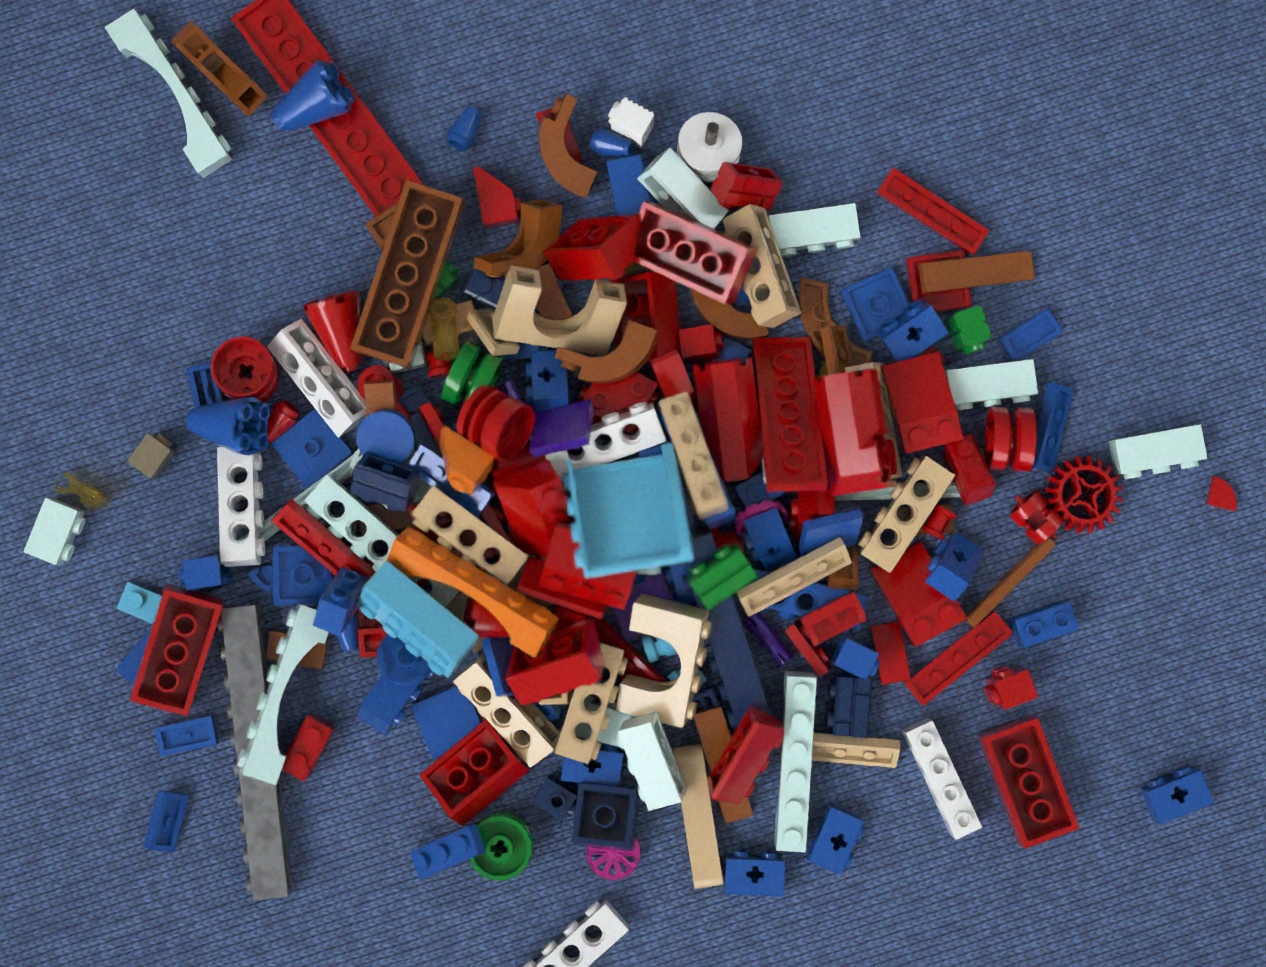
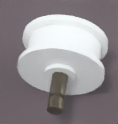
M714 112L700 113L688 119L682 126L676 153L682 157L683 162L693 173L702 179L703 183H713L715 178L718 177V171L723 162L738 164L742 149V136L736 124L728 117Z

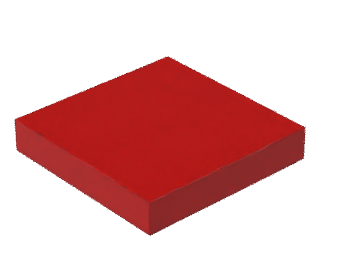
M964 250L906 258L911 301L924 299L933 307L936 313L971 308L969 288L922 294L918 266L922 263L965 259Z

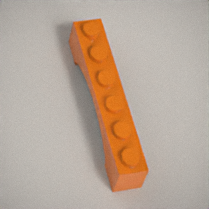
M409 526L394 540L386 561L409 579L412 577H423L440 581L478 601L506 629L511 637L509 643L534 658L546 645L559 620L557 616L550 613L546 608L540 607L524 597L523 594L512 590L499 582L497 578L489 576L476 568L472 563L464 561L446 547L435 543L421 532Z

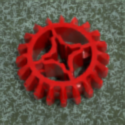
M1080 456L1073 457V465L1069 460H1064L1062 463L1065 471L1057 466L1053 470L1058 478L1054 476H1048L1047 478L1048 482L1054 484L1053 487L1044 488V492L1052 493V498L1045 499L1048 502L1047 504L1053 503L1054 511L1059 513L1062 520H1066L1064 529L1067 531L1071 530L1074 524L1075 533L1078 534L1083 532L1084 526L1087 533H1094V524L1099 530H1103L1105 524L1102 519L1112 523L1114 519L1109 513H1120V509L1114 506V503L1123 502L1124 500L1123 497L1116 496V491H1122L1123 486H1114L1113 483L1120 478L1119 475L1109 477L1108 474L1112 471L1113 467L1108 465L1101 470L1103 460L1097 459L1092 465V456H1085L1083 463ZM1077 471L1090 472L1100 481L1089 485L1084 481L1083 477L1080 478ZM1070 478L1071 493L1063 500V486L1066 480ZM1081 487L1082 490L1094 489L1085 496L1087 500L1086 503L1085 499L1074 500L1078 498V496L1082 493L1080 489ZM1104 489V503L1098 512L1096 497ZM1079 505L1083 508L1084 512H1088L1090 518H1078L1072 515L1067 508Z

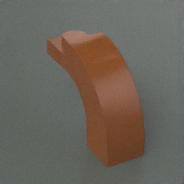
M191 20L172 38L171 42L248 117L268 97Z
M564 92L562 98L557 96L553 104L551 113L555 114L554 118L552 119L542 114L538 128L539 151L546 168L553 178L568 191L586 198L597 170L572 158L565 148L564 131L577 98Z
M546 199L522 202L520 228L514 241L502 251L474 256V268L485 272L488 277L502 276L505 278L507 277L510 265L538 270L547 260L543 251L558 239L562 219V205Z
M692 288L690 289V295L699 315L708 325L713 324L717 332H722V335L737 340H753L765 338L769 335L767 327L758 325L752 314L739 312L729 303L724 304Z
M629 321L620 345L606 356L588 357L558 346L554 358L562 361L561 367L577 372L578 368L581 367L578 377L580 380L597 384L613 383L633 375L645 365L654 352L660 332Z

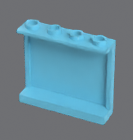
M673 443L661 445L662 455L573 469L571 460H567L568 472L563 473L565 490H571L572 494L571 498H566L569 516L575 515L576 523L570 524L573 542L579 541L580 549L574 550L576 566L577 568L583 567L585 579L693 561L692 545Z

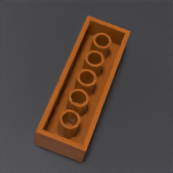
M406 180L350 349L357 353L411 370L465 207L463 198Z

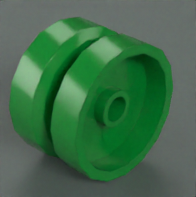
M466 341L452 365L442 391L441 399L456 405L463 399L466 392L465 401L480 386L486 384L496 388L505 358L501 355L492 356L488 352L478 366L482 353L481 347Z
M495 811L485 815L477 823V827L486 852L469 859L472 867L481 876L493 881L508 880L519 875L527 866L533 850V834L529 825L519 815L509 811ZM498 840L504 841L506 848L499 849L496 846Z

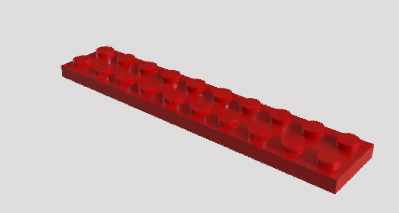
M255 0L230 18L285 94L313 63L318 60L324 63L333 62L289 0ZM337 67L340 74L338 79L343 87L347 86L352 91L356 101L351 104V111L347 114L311 124L309 127L375 217L399 202L406 180L421 185L424 184Z

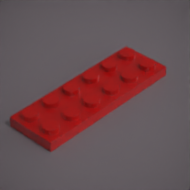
M780 337L753 339L752 350L767 492L827 490L828 480L814 386L815 371L811 338Z

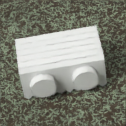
M626 97L622 99L621 103L616 101L608 115L610 117L608 123H610L612 131L630 140H634L636 146L640 149L643 147L653 128V111L649 112L648 108L643 109V106L638 107L637 103L633 104V101H628Z

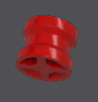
M440 350L425 354V361L429 363L430 367L428 378H441L449 375L453 365V350Z

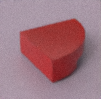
M1213 476L1211 478L1205 505L1236 511L1237 500L1231 486L1219 477Z

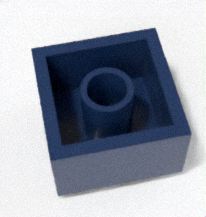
M579 783L571 842L578 846L633 852L640 799L638 790Z

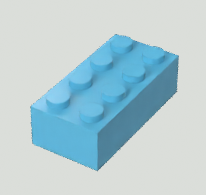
M388 561L363 586L358 601L361 612L369 619L375 618L379 621L388 635L401 639L411 654L424 658L428 662L429 668L437 675L442 676L443 674L449 678L470 654L479 636Z

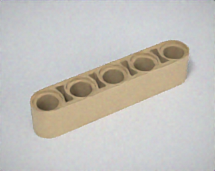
M702 744L673 748L675 760L687 788L681 805L694 889L723 885Z

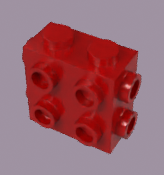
M636 372L617 382L606 384L592 383L590 388L584 386L577 401L581 402L591 399L594 406L592 424H596L598 421L601 422V418L613 412H618L619 415L630 411L629 408L632 405L640 402H646V404L653 402L654 405L660 393L655 391L658 383ZM633 423L627 424L623 428V432L627 435H631L632 432L637 433L639 427Z

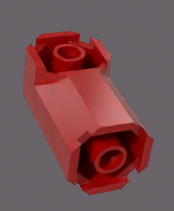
M746 357V363L741 364L740 358L706 362L703 369H700V363L694 364L701 432L717 472L724 482L749 479L763 457L752 357Z
M864 369L860 373L849 371L815 378L814 386L832 496L895 487L896 480L891 481V475L897 474L898 465L892 439L886 440L883 435L888 434L885 423L877 369Z

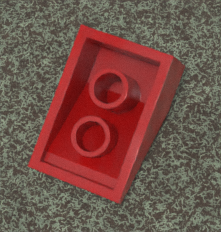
M938 351L881 365L900 448L903 452L907 454L963 439L957 410Z
M921 542L905 550L891 573L878 565L869 569L910 644L915 647L967 619L957 599L955 601L951 600L925 582L930 572L926 568L931 558Z

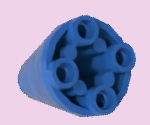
M318 60L313 63L275 105V110L271 111L270 114L279 130L282 132L286 130L292 131L347 114L351 111V104L356 101L355 97L347 86L343 87L338 79L340 76L339 71L333 62L324 63Z
M242 397L192 408L187 414L186 424L188 429L196 435L237 454L249 456L267 447L270 408L268 404L262 403L257 398Z

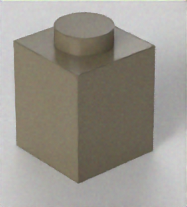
M147 433L127 462L147 477L157 479L177 451L171 447L173 442L163 434L158 433L154 435Z

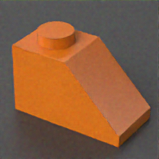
M444 426L441 430L440 448L447 480L457 491L466 492L473 496L491 472L494 457Z

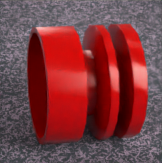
M246 336L233 337L223 342L214 352L211 361L212 377L216 385L231 400L253 397L263 403L269 400L276 392L280 381L279 367L268 349L258 340ZM246 370H249L253 375L249 380L244 375Z
M485 384L472 392L463 404L458 416L457 434L483 449L494 458L507 462L514 459L527 444L533 431L535 412L530 405L516 398L508 397L505 392L498 391L497 388Z

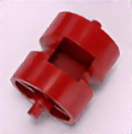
M1037 490L1023 498L1018 494L1014 498L1018 503L1008 516L1018 527L1026 528L1025 534L1035 545H1039L1050 537L1055 541L1058 538L1055 534L1056 530L1064 522L1061 516L1054 511V508L1048 509L1046 507L1048 502Z

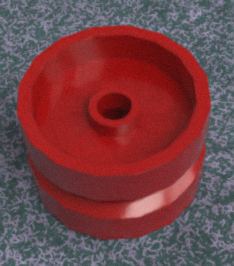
M989 407L984 430V460L989 470L1003 471L1009 462L1013 471H1031L1036 450V419L1033 409L1015 408L1010 416L1006 407Z

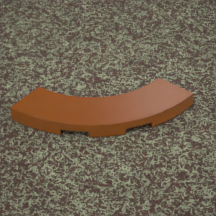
M800 277L798 305L801 310V321L807 336L811 338V343L825 358L820 328L835 326L828 306L829 283ZM848 340L852 366L871 363L873 352L863 349Z

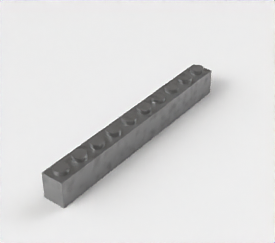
M261 604L221 609L217 625L219 632H223L224 644L220 646L222 661L227 663V673H224V686L226 690H230L231 701L227 702V714L229 719H233L234 730L230 732V741L232 748H236L237 759L233 762L235 777H239L240 788L237 789V802L239 806L243 807L244 817L240 818V830L242 835H246L247 846L243 848L244 862L249 864L250 875L246 878L247 891L252 893L253 901L288 897L293 890L280 775L277 784L274 785L240 774V767L237 766L241 750H247L250 739L246 737L252 721H257L260 710L256 709L259 697L262 692L267 693L269 682L266 681L268 667L267 659H265L266 649Z

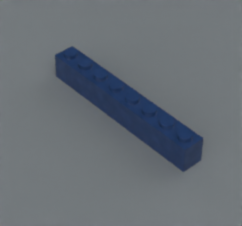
M709 528L690 534L693 561L677 563V565H684L687 575L681 577L686 592H693L696 601L691 603V606L708 610L687 579V576L691 574L689 569L700 561L707 563L716 557L714 553L717 549ZM731 595L709 610L708 621H711L712 625L708 639L704 638V646H711L714 656L709 657L713 673H720L722 683L718 684V689L722 700L729 701L731 710L726 711L731 727L734 728L738 727L750 705L769 715L771 714ZM781 744L778 748L773 747L769 755L781 752Z

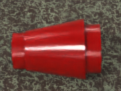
M282 399L279 403H275L270 412L267 428L268 442L270 443L274 442L275 439L279 438L298 422L297 417L300 415V412L287 400Z

